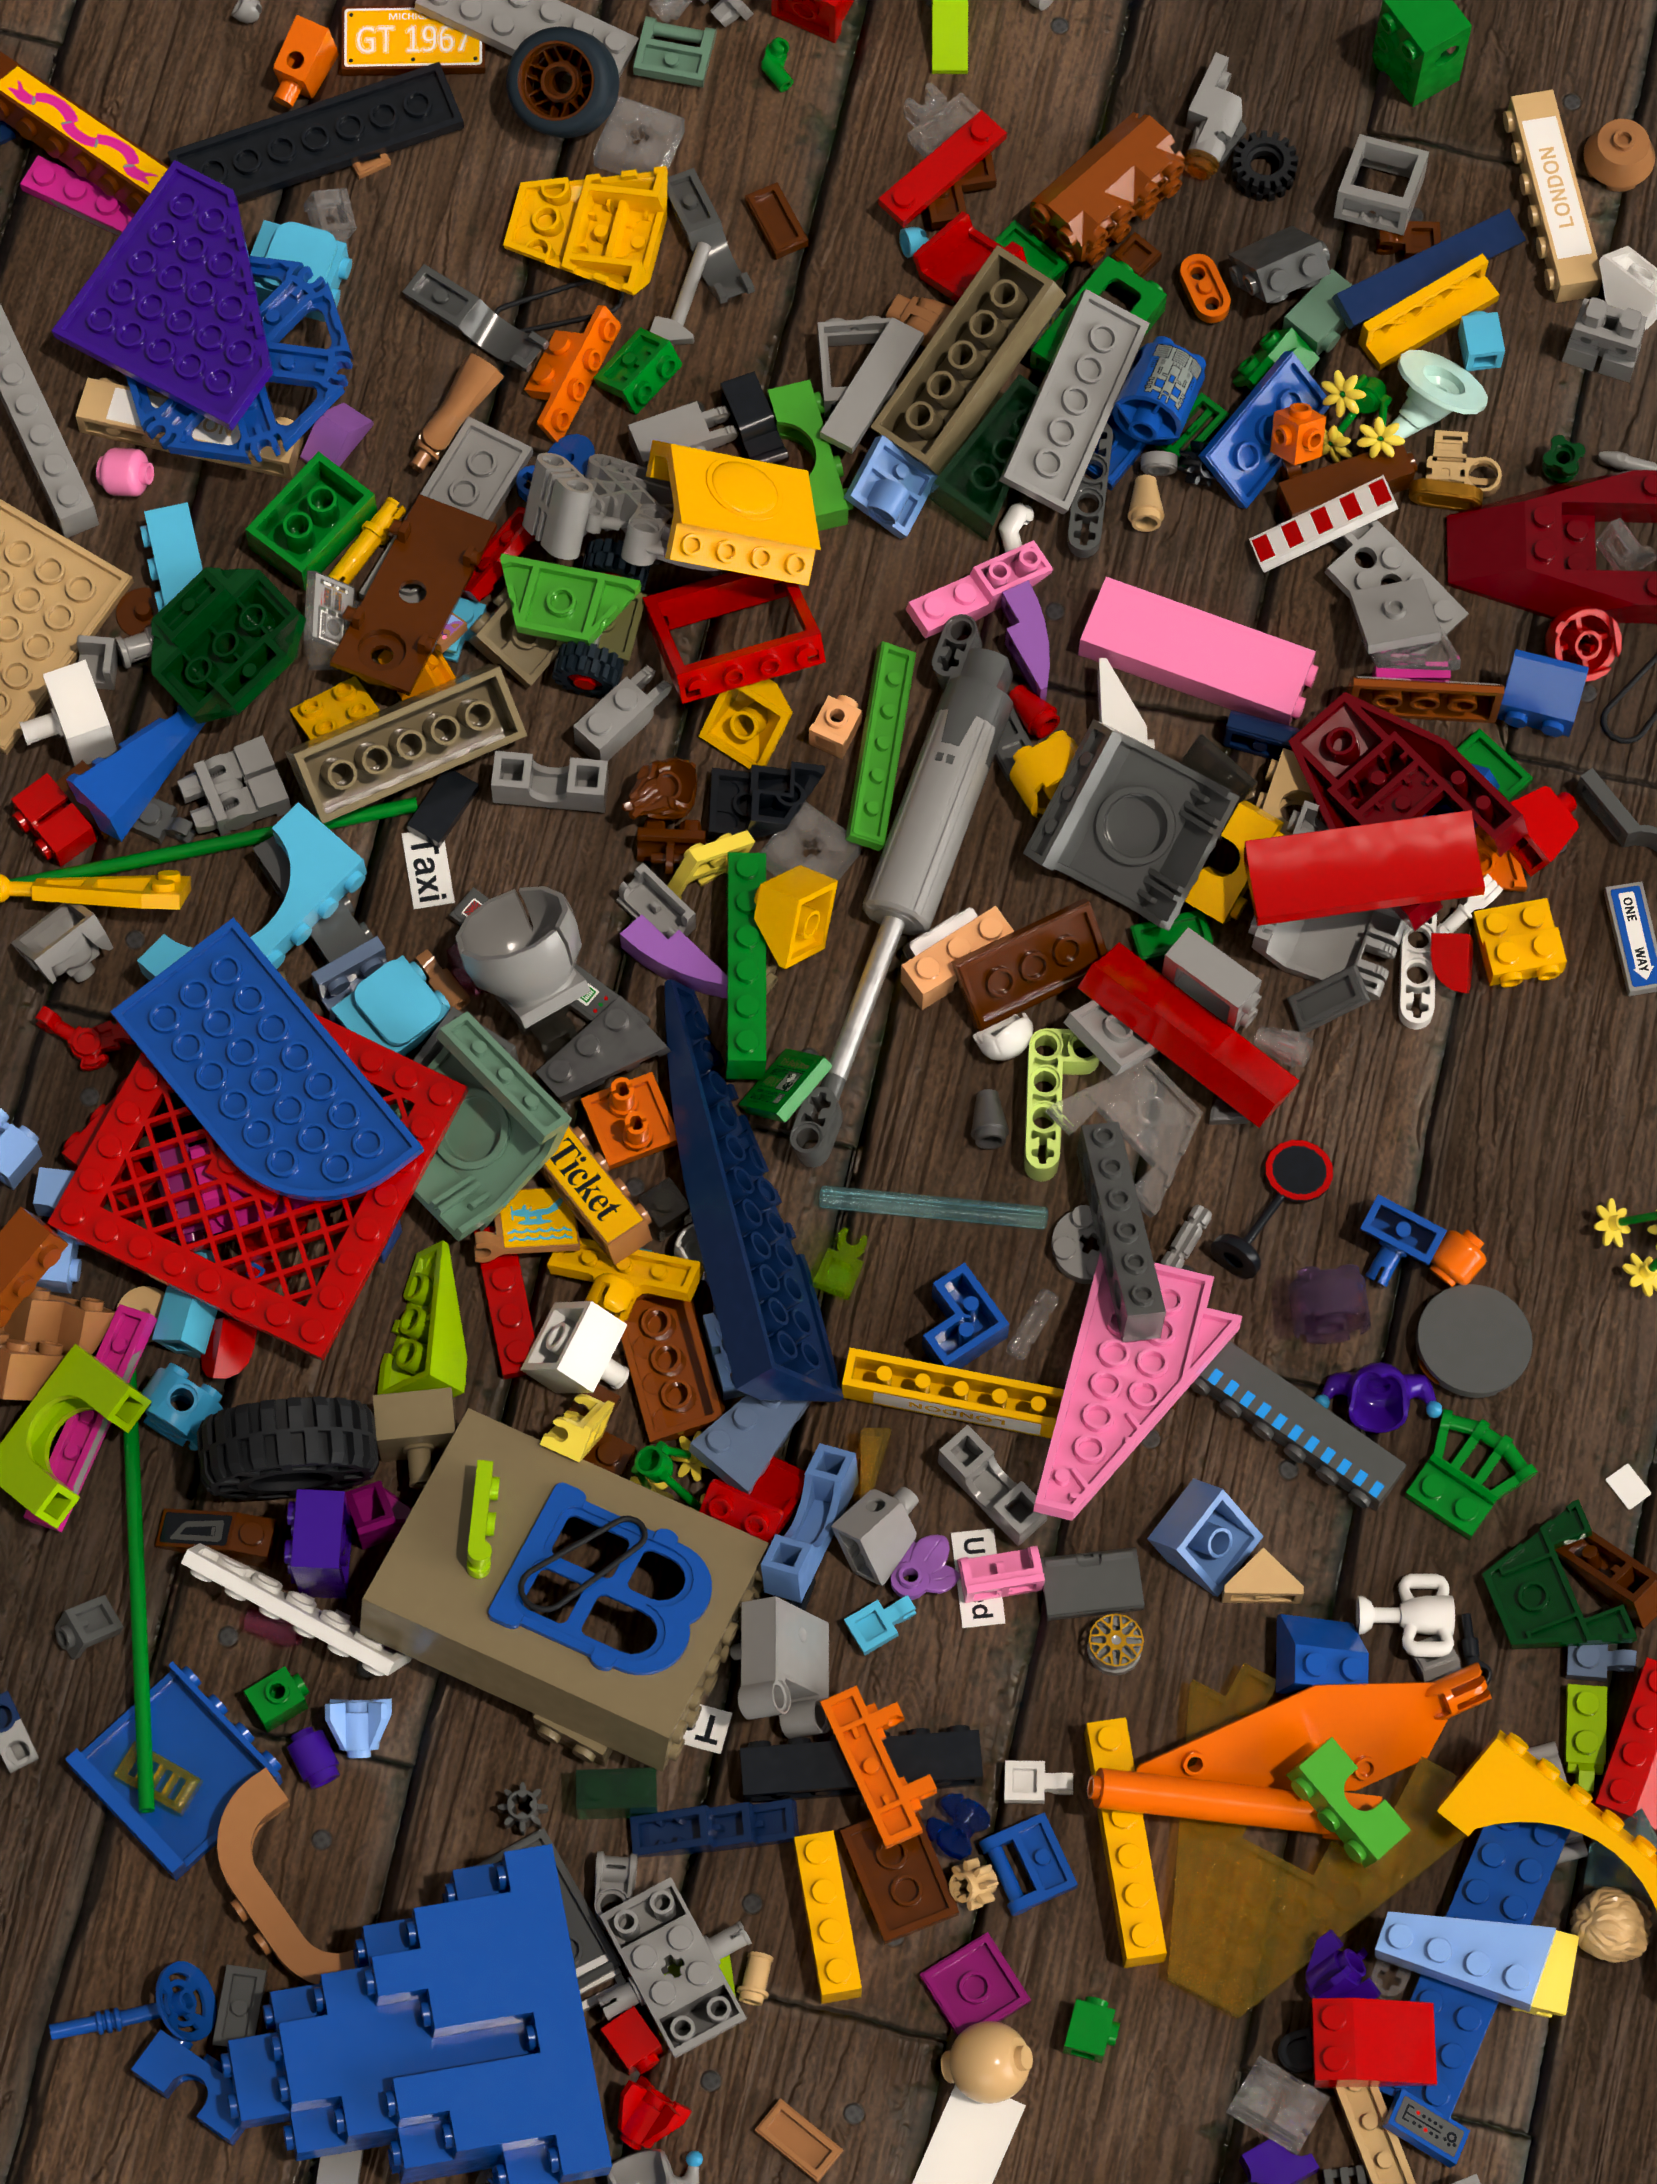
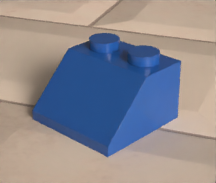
M1516 649L1506 679L1504 696L1497 719L1505 721L1506 724L1512 727L1523 728L1527 726L1539 729L1548 736L1560 737L1563 735L1569 737L1589 667Z
M1285 1614L1277 1615L1276 1693L1293 1695L1313 1685L1368 1683L1369 1653L1353 1623Z

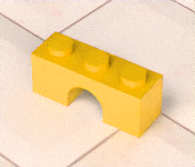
M1247 800L1239 802L1221 834L1222 837L1234 843L1239 850L1240 862L1237 869L1231 874H1226L1211 866L1202 868L1198 880L1190 890L1185 902L1222 924L1230 921L1231 917L1237 920L1248 902L1247 899L1243 898L1249 887L1244 866L1245 841L1285 836V834L1280 832L1285 823Z

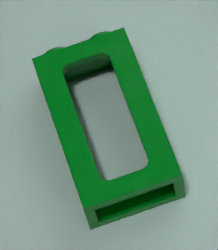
M1107 256L1031 349L1030 367L1043 376L1046 375L1078 299L1085 289L1100 296L1108 285L1112 284L1138 301L1130 313L1150 323L1145 335L1165 312L1167 294L1154 281H1146L1135 274L1133 269L1125 262L1115 261Z

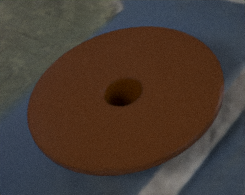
M137 588L125 594L119 601L116 609V618L120 628L126 634L133 636L144 632L145 627L151 626V619L159 612L154 593L158 592V590Z

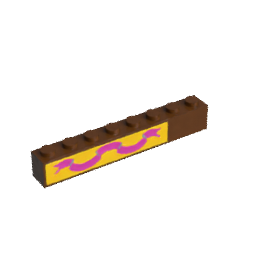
M0 51V121L10 125L22 137L42 147L51 157L57 158L71 167L77 175L85 177L100 187L106 195L113 196L126 205L131 212L136 214L169 166Z

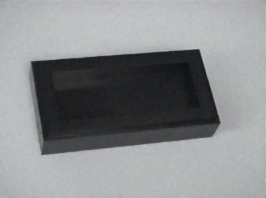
M453 769L444 771L408 822L407 830L440 848L479 791V784Z

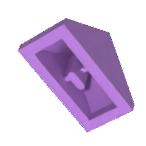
M345 403L328 409L314 423L300 455V460L307 464L319 451L340 467L374 425L373 421Z

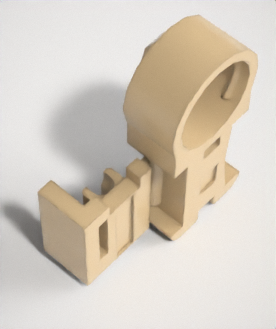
M1435 430L1433 455L1427 459L1426 478L1473 486H1490L1488 488H1480L1483 491V498L1495 494L1502 482L1501 468L1498 463L1491 458H1467V454H1462L1463 443H1468V432ZM1485 466L1494 470L1497 478H1476L1470 476L1474 469Z

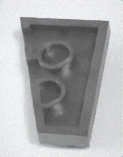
M619 996L537 1070L536 1073L564 1103L604 1084L605 1079L624 1070L629 1072L640 1067L639 1063L656 1055L661 1057L672 1051L623 997Z

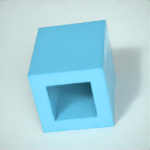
M1474 311L1467 316H1462L1458 329V338L1464 369L1468 372L1501 368L1505 347L1498 312Z

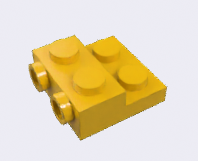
M1547 898L1473 912L1472 919L1489 986L1501 984L1502 987H1513L1519 985L1525 979L1538 977V980L1545 981L1556 978L1560 973L1564 972L1567 959L1559 928L1554 926Z

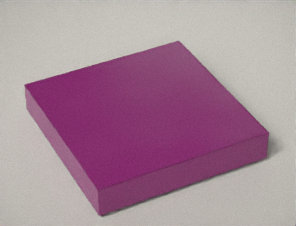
M988 1932L922 1972L919 1976L957 2037L963 2030L975 2023L983 2021L1000 2022L1031 2003L1030 1997Z

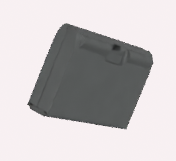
M1136 1547L1040 1558L1045 1577L1043 1597L1047 1621L1144 1610L1145 1604Z

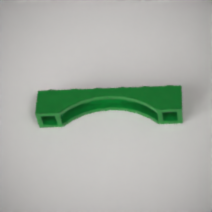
M728 852L726 869V1079L764 1080L766 941L754 920L756 910L754 898L760 884L766 882V853Z

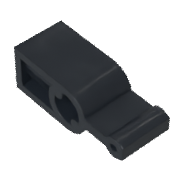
M755 371L720 383V398L723 405L729 409L731 414L729 419L732 426L737 428L739 433L737 438L740 444L744 446L748 458L777 465L789 461L788 452L778 433L773 413Z

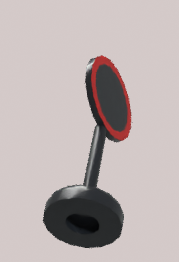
M1289 1140L1280 1143L1270 1152L1265 1163V1177L1270 1188L1277 1194L1244 1238L1229 1233L1221 1234L1211 1244V1253L1214 1259L1228 1272L1245 1279L1253 1278L1261 1268V1258L1251 1243L1284 1199L1292 1202L1307 1203L1319 1199L1328 1191L1333 1180V1165L1328 1155L1318 1145L1305 1140Z

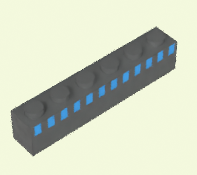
M1230 1341L1190 1385L1198 1394L1202 1396L1209 1394L1219 1401L1221 1409L1231 1417L1236 1419L1242 1417L1252 1424V1430L1259 1437L1267 1441L1273 1439L1285 1447L1283 1449L1285 1454L1292 1460L1301 1464L1305 1461L1317 1470L1316 1475L1322 1481L1331 1486L1337 1484L1349 1492L1348 1497L1362 1508L1367 1509L1369 1506L1377 1511L1403 1476L1407 1464Z

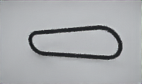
M584 278L497 307L494 312L498 315L505 309L592 282V280ZM618 290V301L613 308L609 309L612 314L622 305L624 299V292ZM593 314L519 330L530 333L532 331L535 332L590 320Z
M1657 654L1606 706L1602 713L1601 725L1604 732L1610 739L1618 743L1629 744L1637 742L1645 736L1657 719L1656 710L1641 732L1630 738H1621L1614 735L1607 725V715L1610 710L1657 662Z
M633 1516L619 1517L531 1567L522 1575L518 1584L519 1595L523 1603L530 1609L538 1612H552L561 1608L638 1551L648 1538L645 1524ZM632 1522L640 1527L642 1537L636 1545L558 1603L551 1606H539L527 1598L524 1585L527 1578L536 1571L620 1523Z

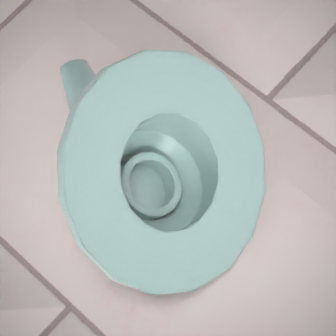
M1408 350L1400 355L1397 367L1402 378L1409 384L1406 392L1408 398L1399 410L1400 414L1391 423H1399V429L1393 435L1405 439L1440 421L1453 411L1461 414H1478L1487 406L1488 396L1483 386L1472 374L1458 364L1438 354L1424 350Z

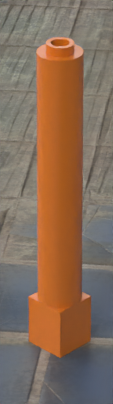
M1099 1768L1096 1775H1091L1088 1781L1087 1795L1089 1799H1093L1095 1808L1322 1834L1324 1839L1341 1840L1335 1832L1327 1830L1320 1823L1317 1817L1318 1812L1308 1801H1304L1297 1796L1293 1790ZM1344 1792L1349 1804L1361 1811H1368L1372 1806L1382 1801V1796Z

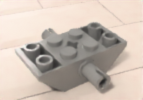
M671 1877L599 1915L630 1975L627 1977L629 1982L596 1998L608 2021L639 2003L642 2006L645 2005L674 2058H677L747 2020L719 1967L721 1964L720 1959L746 1945L752 1944L741 1921L736 1922L733 1926L710 1938L706 1935L703 1937ZM672 1964L681 1966V1975L674 1978L671 1973L666 1974L668 1966Z

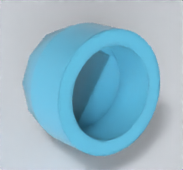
M909 227L900 230V246L907 258L913 257V254L929 241L925 230L919 227Z

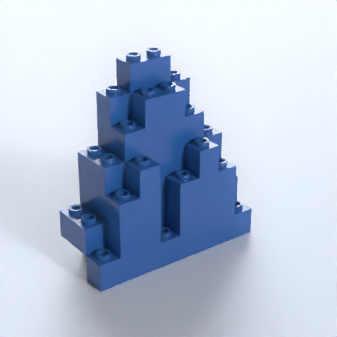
M552 1844L506 1851L503 1853L501 1862L453 1870L450 1882L445 1884V1893L442 1894L443 1903L413 1908L411 1918L363 1926L361 1937L355 1940V1949H353L355 1969L321 1974L319 1984L270 1992L269 2005H263V2014L266 2030L274 2029V2033L228 2040L227 2053L221 2054L224 2079L232 2077L234 2093L227 2094L230 2118H238L240 2130L289 2121L290 2125L283 2126L284 2141L287 2151L294 2150L296 2161L390 2145V2149H388L391 2174H399L400 2184L481 2171L494 2167L495 2172L492 2173L493 2184H560L609 2175L612 2169Z

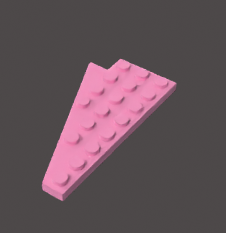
M1100 1252L1033 1512L1073 1521L1238 1332L1242 1316L1207 1308L1214 1276L1154 1262L1166 1309L1161 1338L1122 1342Z

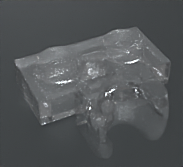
M927 83L925 86L927 92L925 105L918 104L912 98L905 100L903 106L904 116L915 127L907 133V141L924 158L980 112L962 92L947 102V97L934 84Z

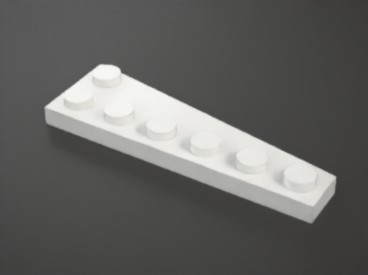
M201 1543L187 1549L181 1564L190 1568V1573L194 1577L205 1582L214 1581L225 1587V1593L232 1598L240 1601H246L247 1599L260 1606L259 1611L265 1616L276 1620L280 1618L294 1625L293 1629L298 1634L307 1638H319L328 1643L327 1647L330 1651L342 1657H349L350 1655L363 1663L362 1667L374 1675L389 1676L412 1659L401 1652L361 1635L360 1628L351 1625L350 1615L338 1609L335 1612L331 1610L322 1611L316 1608L315 1598L303 1592L289 1591L287 1594L281 1591L283 1585L280 1581Z

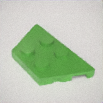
M501 553L500 560L517 633L563 642L573 641L578 644V641H582L590 646L641 591L640 580Z

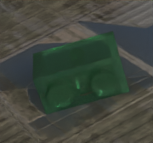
M655 1768L576 1770V1809L578 1820L630 1818L658 1813L657 1770Z

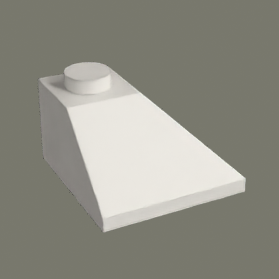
M1629 246L1604 254L1599 260L1606 304L1622 310L1630 308L1640 311L1642 316L1648 317L1644 327L1645 330L1648 329L1657 320V268Z

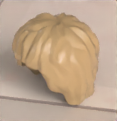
M1603 1886L1586 1895L1572 1911L1573 1916L1570 1919V1925L1572 1926L1570 1929L1571 1934L1579 1936V1947L1594 1957L1612 1963L1627 1962L1640 1957L1646 1951L1649 1944L1648 1937L1651 1934L1650 1928L1652 1927V1922L1649 1919L1651 1912L1642 1901L1622 1889Z

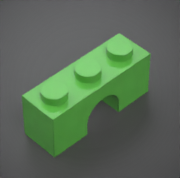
M1331 1737L1315 1748L1286 1776L1291 1780V1787L1297 1796L1304 1801H1308L1318 1812L1317 1817L1320 1823L1327 1830L1335 1832L1342 1840L1348 1856L1366 1868L1385 1855L1411 1829L1385 1799L1372 1806L1368 1811L1358 1810L1349 1804L1345 1797L1344 1786L1347 1778L1358 1767L1334 1738Z

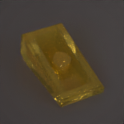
M863 1428L861 1430L860 1499L870 1490L876 1489L891 1440V1428Z

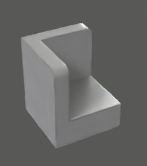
M78 635L76 642L79 651L78 662L86 660L96 689L115 690L119 660L115 639Z

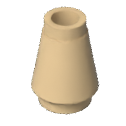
M1140 475L1135 479L1128 519L1132 522V527L1138 531H1154L1161 526V521L1165 517L1157 480L1151 475Z

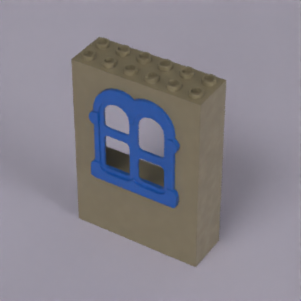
M468 1408L362 1598L360 1634L663 1772L669 1759L675 1762L678 1759L685 1743L683 1737L687 1727L693 1729L702 1710V1706L699 1705L704 1694L710 1696L719 1676L716 1672L720 1663L726 1664L730 1657V1648L735 1644L733 1639L737 1630L741 1631L742 1602L752 1601L754 1598L759 1599L764 1591L761 1563L769 1548V1543L582 1459L580 1462L563 1456L541 1446V1440ZM477 1460L494 1461L492 1476L500 1477L498 1501L490 1500L489 1512H496L494 1536H486V1541L492 1547L491 1569L489 1574L482 1579L473 1578L467 1572V1552ZM622 1516L636 1517L645 1524L648 1531L646 1543L620 1563L612 1577H601L582 1591L566 1622L557 1623L525 1608L519 1595L518 1584L520 1579L528 1569L554 1555L552 1548L569 1518L576 1517L599 1528ZM623 1522L608 1530V1532L628 1541L629 1547L627 1551L636 1545L642 1537L640 1527L632 1522ZM645 1552H655L679 1565L684 1573L685 1583L677 1596L669 1600H655L629 1588L628 1582ZM559 1558L527 1578L524 1585L526 1596L528 1595L538 1574L543 1570H549L579 1585L589 1580L595 1573ZM601 1596H606L647 1615L656 1626L657 1637L655 1643L650 1649L642 1653L628 1654L584 1635L582 1627L596 1600Z

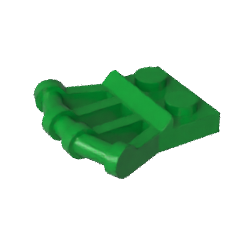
M1443 1408L1433 1454L1406 1491L1404 1497L1470 1541L1497 1500L1530 1480L1538 1471L1533 1464H1527L1512 1443L1513 1438L1507 1434L1501 1436L1489 1428L1491 1424L1486 1420L1478 1421L1453 1415V1410ZM1449 1430L1471 1435L1451 1464L1443 1459ZM1481 1440L1494 1449V1451L1473 1479L1460 1469ZM1504 1457L1515 1472V1475L1494 1489L1489 1490L1483 1484L1501 1458Z

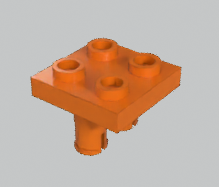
M653 1072L631 1080L625 1077L617 1078L611 1083V1087L581 1098L582 1107L610 1170L678 1145L674 1122Z

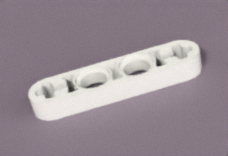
M1437 913L1415 931L1422 932L1428 937L1429 943L1427 946L1415 948L1410 945L1408 936L1414 931L1408 925H1406L1400 941L1398 1013L1403 1025L1414 1030L1422 1029L1431 1022L1435 1008V972L1433 971L1431 961V933H1436ZM1412 967H1421L1427 972L1428 979L1420 984L1413 983L1407 977V971ZM1414 994H1421L1419 1007L1424 1012L1421 1013L1420 1018L1413 1017V1011L1409 1010L1414 1001Z

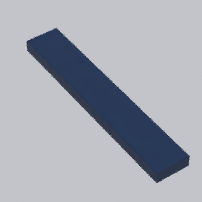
M1507 209L1336 293L1332 299L1350 330L1483 253L1489 261L1521 245L1526 241V238L1510 209Z

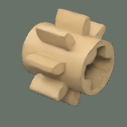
M975 1857L951 1868L954 1875L950 1878L948 1885L956 1904L967 1902V1908L971 1911L995 1901L993 1893L999 1882L991 1864L980 1866L978 1857Z

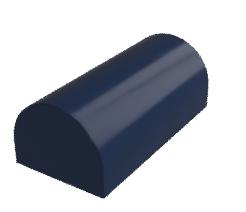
M1231 710L1222 745L1279 761L1283 748L1293 751L1289 740L1301 729Z

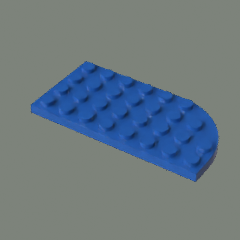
M234 917L110 1011L112 1016L229 1160L250 1180L267 1190L289 1198L306 1201H330L348 1198L382 1184L424 1152L422 1145Z

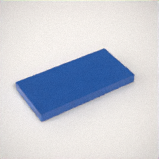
M1284 351L1198 455L1239 508L1247 509L1283 465L1282 458L1270 452L1274 411L1290 407L1293 403H1306L1313 410L1324 415L1331 407V405L1325 406L1322 404L1327 395L1293 351Z

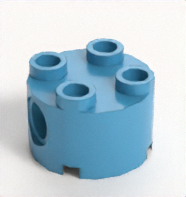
M169 1363L166 1369L158 1368L142 1391V1394L152 1401L144 1412L147 1417L143 1422L165 1438L182 1447L187 1440L190 1441V1450L196 1451L198 1450L197 1431L200 1424L208 1415L216 1414L218 1411L223 1410L219 1403L223 1396L207 1384H202L201 1387L197 1386L187 1379L189 1374L176 1364ZM181 1401L187 1405L188 1410H176L171 1403Z

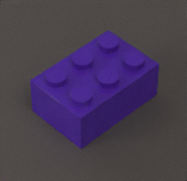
M297 1489L296 1501H289L287 1522L288 1525H291L293 1540H286L284 1562L288 1564L291 1584L297 1585L299 1593L303 1592L311 1597L347 1599L353 1520L345 1491Z

